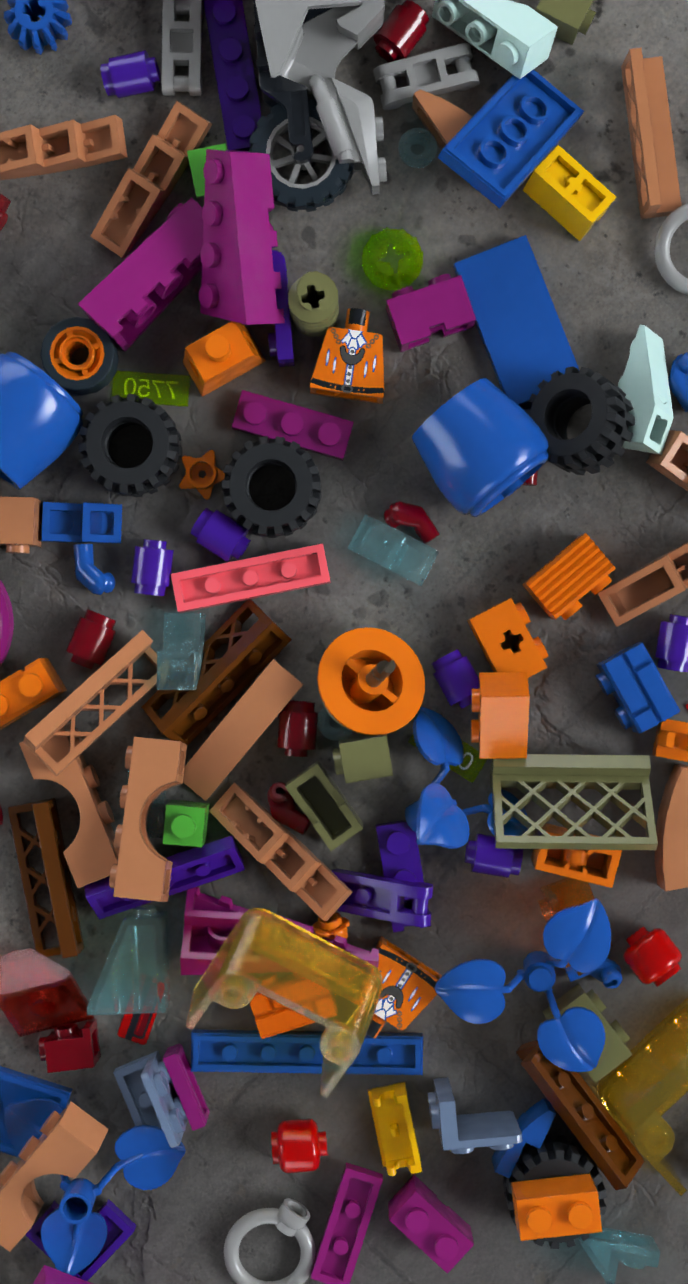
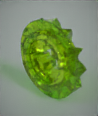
M386 227L384 230L372 234L363 247L362 267L364 273L375 286L381 289L395 291L408 287L418 278L422 270L423 251L417 238L407 233L403 228L390 229ZM389 244L392 245V249L395 250L396 254L404 256V258L398 260L396 274H394V270L389 262L379 261L387 256Z

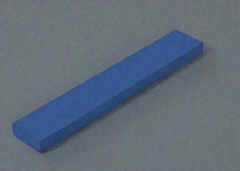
M193 1029L191 1032V1072L423 1075V1033L380 1032L376 1038H372L364 1032L287 1031L261 1039L258 1030Z

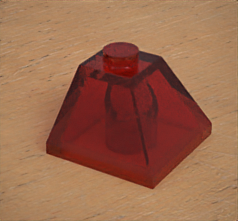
M32 948L14 950L0 956V1008L19 1037L54 1029L59 1025L77 1023L94 1018L93 1009L72 973Z

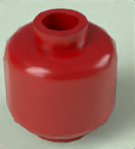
M643 926L626 939L630 947L625 950L623 959L641 983L646 985L654 983L658 987L682 969L678 964L682 959V953L662 928H655L648 932Z
M313 1119L282 1121L279 1123L277 1131L271 1132L273 1164H279L284 1173L315 1171L320 1166V1156H328L326 1131L318 1132L317 1123Z

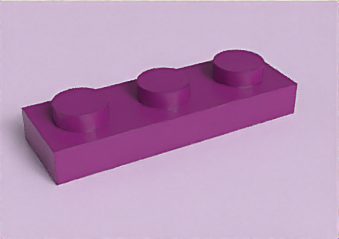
M242 390L232 429L258 437L268 436V439H276V436L284 437L285 441L291 443L294 441L299 444L301 449L343 461L354 422Z
M346 1162L316 1254L310 1279L326 1284H350L383 1182V1174Z

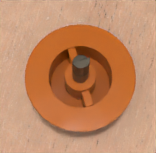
M365 627L345 632L327 647L319 663L317 681L324 707L338 724L349 730L371 736L393 733L408 724L422 705L425 694V676L422 665L415 652L405 641L386 630Z

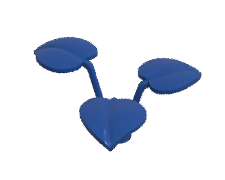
M420 707L413 722L414 740L422 756L430 763L440 765V771L431 784L423 788L420 798L405 809V819L409 827L416 832V843L418 845H436L449 849L460 848L468 842L470 835L466 816L480 812L489 814L487 824L489 830L495 836L492 792L488 796L489 805L481 804L460 809L456 806L457 801L452 799L447 789L440 785L450 770L449 765L458 766L463 762L464 750L462 741L456 729L446 718L433 710ZM501 789V795L513 805L519 801L512 793ZM502 808L504 815L507 811ZM522 808L520 811L527 816L525 809ZM514 817L504 825V835L521 836L528 830Z
M594 898L554 914L547 921L543 931L544 946L548 954L543 951L529 953L523 961V969H518L516 976L507 985H504L506 978L504 968L499 963L489 959H474L459 964L447 971L436 982V993L458 1017L469 1023L484 1024L491 1022L503 1012L505 1008L503 993L512 992L521 980H525L527 986L533 991L545 992L555 1018L542 1022L537 1029V1040L543 1055L551 1063L571 1072L591 1071L596 1068L605 1045L604 1026L600 1018L593 1011L584 1007L569 1008L561 1015L552 989L556 980L554 966L564 968L569 963L573 969L581 973H589L601 966L606 960L611 947V928L607 913L598 898Z
M45 1098L9 1103L4 1109V1125L16 1151L20 1153L32 1136L39 1139L43 1134L40 1132V1129L51 1113L55 1110L60 1114L65 1108L56 1101ZM151 1125L134 1126L117 1138L114 1148L116 1155L121 1161L115 1163L98 1184L94 1185L91 1181L84 1178H77L71 1181L68 1176L61 1175L60 1188L64 1190V1194L59 1208L46 1216L41 1227L43 1247L57 1270L74 1276L85 1269L104 1247L108 1233L104 1217L97 1212H93L92 1209L96 1196L102 1193L103 1188L120 1169H123L126 1181L133 1187L141 1190L156 1189L173 1176L180 1160L185 1155L186 1150L182 1142L179 1146L171 1148L162 1128Z

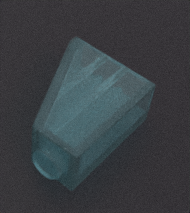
M146 905L134 907L133 912H129L125 916L88 1003L87 1015L165 1013L170 1005L167 911H157L156 906Z

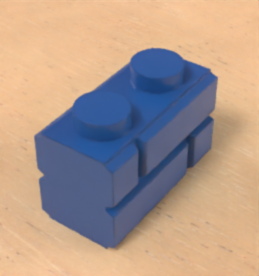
M636 642L596 664L601 672L595 675L597 682L606 696L611 693L613 694L619 705L618 708L614 709V712L625 730L631 727L633 732L640 734L680 712L643 642Z

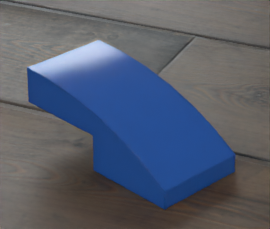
M42 502V542L121 544L122 504Z
M543 1098L517 1119L522 1132L523 1141L521 1143L514 1144V1147L508 1150H495L491 1159L496 1173L510 1178L525 1143L538 1149L541 1148L556 1115L554 1107L547 1099Z

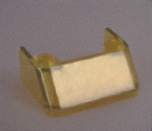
M250 909L242 915L195 986L186 1027L193 1030L212 1001L226 1008L238 1009L248 1005L257 992L326 1027L320 1038V1051L323 1055L320 1095L327 1098L361 1050L382 994L381 972L374 965L267 909Z
M688 997L630 1050L633 1054L599 1080L597 1085V1096L602 1105L638 1151L680 1196L687 1190L675 1170L664 1159L673 1148L675 1136L672 1128L662 1115L688 1092Z

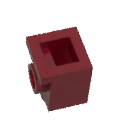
M89 1019L83 1028H78L76 1023L59 1025L54 1028V1031L49 1036L40 1037L39 1055L41 1061H46L48 1073L95 1067L101 1057L96 1019Z

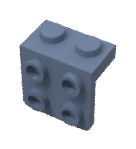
M159 1051L115 1068L113 1074L135 1126L151 1125L162 1128L171 1148L179 1146L186 1130L187 1116L179 1097H177L172 1080Z
M449 1078L433 1079L434 1092H427L428 1109L432 1129H438L443 1151L450 1150L454 1154H467L474 1151V1148L488 1146L493 1150L501 1151L514 1147V1144L523 1141L522 1132L513 1111L456 1115L455 1099Z

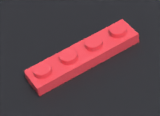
M323 543L171 574L177 611L179 613L331 583Z

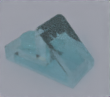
M602 1227V1232L589 1233L590 1237L585 1241L578 1237L581 1246L607 1284H615L619 1261L635 1269H643L645 1265L658 1268L660 1250L652 1236Z

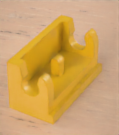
M559 145L537 166L523 189L529 197L578 241L583 239L594 223L601 219L616 199V196Z
M405 1082L368 1089L383 1167L387 1169V1174L395 1176L396 1170L402 1167H408L411 1174L422 1172L421 1157Z

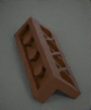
M248 599L141 708L163 735L170 740L181 741L188 746L292 639L252 599ZM254 613L259 620L248 631L241 632L242 624ZM228 644L227 652L220 659H214L215 651L221 645ZM201 671L200 680L194 686L187 687L188 679L194 672ZM168 699H174L172 708L161 717L157 710Z
M50 798L8 807V813L37 959L60 954L62 959L78 956L85 946L70 870L63 854L65 845L56 799ZM34 812L37 828L36 836L22 828L19 813ZM24 838L31 842L27 849ZM35 845L41 849L45 868L43 874L29 865L28 855ZM32 876L38 879L35 886L33 885ZM42 883L49 888L52 904L50 912L37 904L35 894ZM39 914L46 918L42 925ZM49 921L56 924L60 945L45 946L43 930Z
M538 1040L522 1044L516 1051L522 1060L521 1065L614 1189L627 1188L645 1162L579 1072L567 1071L551 1063L539 1048Z

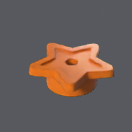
M209 450L200 458L184 455L182 462L186 474L179 487L181 489L196 488L205 500L210 499L214 484L222 482L225 478L224 471L215 465V452ZM200 471L206 472V476L204 478L199 477Z

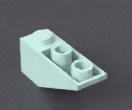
M435 0L432 12L434 19L519 79L548 59L558 28L557 25L528 5L510 0Z
M639 325L636 337L630 346V355L624 374L618 383V387L626 394L625 398L631 401L633 409L628 413L635 417V425L628 426V431L633 433L631 442L625 441L622 447L662 455L674 418L663 339L645 325Z

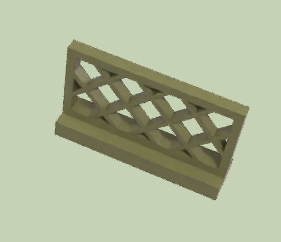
M527 754V758L492 759L490 788H492L495 848L656 850L658 839L649 781L651 771L650 756ZM501 788H517L525 796L513 805L501 795ZM544 789H557L565 796L553 806L539 793ZM583 789H596L604 797L592 806L579 793ZM622 790H640L641 800L633 807L617 794ZM531 800L546 811L537 822H534L520 811ZM570 801L586 812L576 823L560 811ZM610 801L626 813L616 824L600 812ZM502 808L507 811L504 815ZM512 817L528 828L521 836L504 835V825ZM554 818L568 830L562 836H551L542 827L550 819ZM593 818L608 831L602 837H595L589 835L582 827ZM631 819H634L645 828L646 837H631L621 828Z

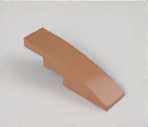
M176 101L158 135L152 134L134 168L127 169L90 237L121 258H125L189 165L187 151L199 148L213 124L183 103Z
M117 115L82 124L75 120H69L40 129L30 124L0 133V180L51 174L128 157L123 121Z
M273 659L185 765L183 783L203 800L207 801L304 684Z
M234 782L209 810L259 863L264 864L322 920L328 921L353 893L280 822L276 821L263 806L237 783Z

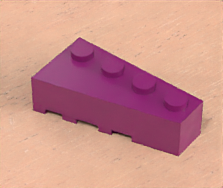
M206 149V162L203 170L205 197L202 208V219L204 222L203 246L200 252L202 262L201 288L199 290L200 313L245 325L285 323L284 309H277L275 290L282 289L280 272H274L272 248L278 247L277 231H274L273 226L269 222L268 212L274 209L270 154Z
M192 197L185 204L179 203L169 213L167 221L155 232H152L135 251L78 303L88 318L92 319L124 352L132 346L202 270L200 252L203 246V207Z

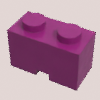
M443 274L429 280V286L415 291L412 286L405 287L391 294L392 298L386 300V312L400 352L429 343V337H431L432 333L442 331L445 338L474 327L476 317L461 275L451 278L450 274Z
M415 1175L388 1202L389 1221L447 1274L474 1246L470 1225L449 1206L446 1207L437 1198V1195Z

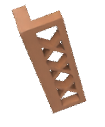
M642 47L629 49L621 70L641 219L668 216L675 209L682 206L663 57L643 59Z
M143 629L24 736L23 743L55 776L60 774L172 670L151 648L153 640ZM143 655L159 670L149 680L132 679L133 664ZM127 670V679L118 678ZM109 685H127V700L121 706L104 705V690ZM132 686H141L132 695ZM99 695V705H91L90 703ZM81 711H99L98 727L92 732L75 731V716ZM104 711L113 712L103 721ZM70 722V731H60ZM52 737H70L69 753L58 763L42 748ZM75 738H85L74 748Z

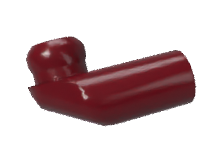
M399 501L392 503L390 508L384 512L383 518L389 527L396 528L400 525L413 527L424 545L440 535L421 506Z
M276 782L272 784L267 793L272 817L283 825L304 835L311 824L310 820L305 814L296 810L294 799L285 787L286 783Z

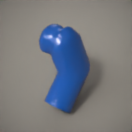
M688 352L678 355L673 361L668 377L669 388L685 413L688 412Z
M93 544L73 545L75 576L77 580L93 594L101 595L103 592H112L115 588V578L112 573H103L94 566Z
M608 957L601 966L589 973L578 972L569 963L564 967L570 982L590 975L603 982L604 987L613 989L618 987L623 980L621 968Z

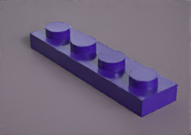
M203 0L227 148L234 151H250L252 132H255L257 129V122L262 116L243 1Z
M232 835L214 840L203 845V847H196L166 857L173 862L169 896L244 871L243 858ZM109 877L84 886L85 897L99 920L153 902L113 897L114 888L109 886Z

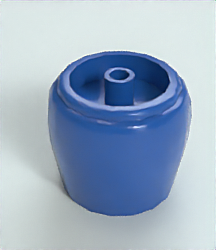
M10 351L6 354L0 353V478L12 487L20 490L56 461L73 443L83 425V420L81 419L83 411L71 395L48 374L28 359Z
M487 378L479 379L453 396L427 418L412 436V440L423 462L444 497L459 513L463 515L470 514L472 517L482 515L504 498L510 496L547 462L549 457L547 452L549 444L540 427L519 405Z

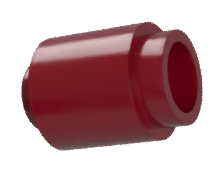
M405 0L402 5H396L384 21L382 27L373 36L376 43L375 50L379 56L387 62L407 58L426 32V24L429 22L426 12L411 0Z
M87 609L84 618H79L66 649L67 652L73 654L70 661L89 669H93L95 663L103 665L116 634V631L113 630L116 620Z
M290 700L279 713L277 747L285 748L284 755L308 757V750L316 749L318 712H314L315 702Z

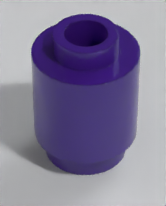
M146 50L109 58V63L100 65L103 85L108 96L117 95L118 98H124L155 91V82L161 81L157 60L155 57L149 58Z
M208 508L201 513L190 532L191 535L197 538L196 542L226 562H229L232 557L239 560L251 540L246 538L248 533L246 528L218 510L213 512Z
M144 539L143 546H135L131 583H135L134 593L165 596L166 587H170L174 550L166 549L167 541Z
M670 614L669 621L661 620L655 657L658 658V668L688 672L687 616Z
M459 649L433 662L432 666L436 671L433 673V676L449 705L452 706L458 703L459 707L463 709L471 704V689L479 688V677L467 655L463 657Z
M477 833L474 841L468 840L464 862L471 864V872L508 878L510 874L519 875L523 859V849L495 848V836Z

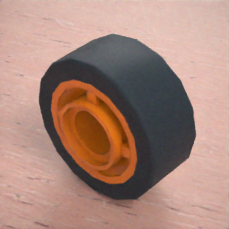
M78 316L63 319L52 326L43 339L40 352L42 365L46 373L68 393L78 395L97 393L106 387L116 374L119 361L117 346L112 338L92 319ZM79 348H87L89 355L86 362L80 365L72 364L71 358L74 351Z

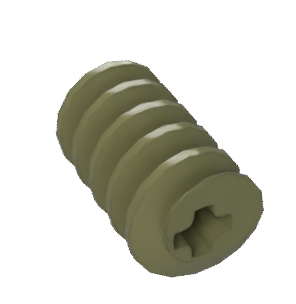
M314 271L306 272L291 286L288 293V305L294 327L301 334L309 337L325 335L328 327H334L339 317L338 290L334 281L327 275ZM316 303L318 308L312 309L310 304Z

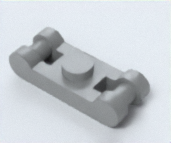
M163 0L161 75L163 96H175L176 92H189L190 96H202L203 0ZM177 15H190V21H176ZM175 66H189V76L175 75Z
M457 44L377 66L373 73L376 83L381 85L383 94L380 96L383 110H394L404 104L413 102L414 93L420 89L437 96L456 90L466 91L478 86L480 81L477 70L472 69L470 62L473 58L470 44ZM445 65H455L457 73L448 75ZM406 76L408 86L397 88L395 80Z

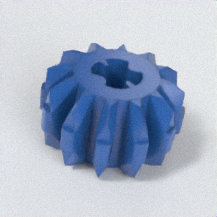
M66 0L7 1L11 8L4 11V19L9 24L7 31L12 39L18 40L21 49L27 51L33 46L35 52L42 55L44 45H49L52 50L57 51L58 47L55 40L57 38L68 40V33L65 27L72 25V18L66 12L69 8Z

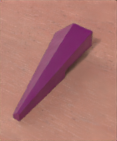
M199 887L187 890L180 956L181 975L378 970V949L372 948L371 951L350 945L347 943L346 938L336 935L335 939L318 937L312 926L260 908L252 911L233 904L231 898L221 896L218 899L201 893Z

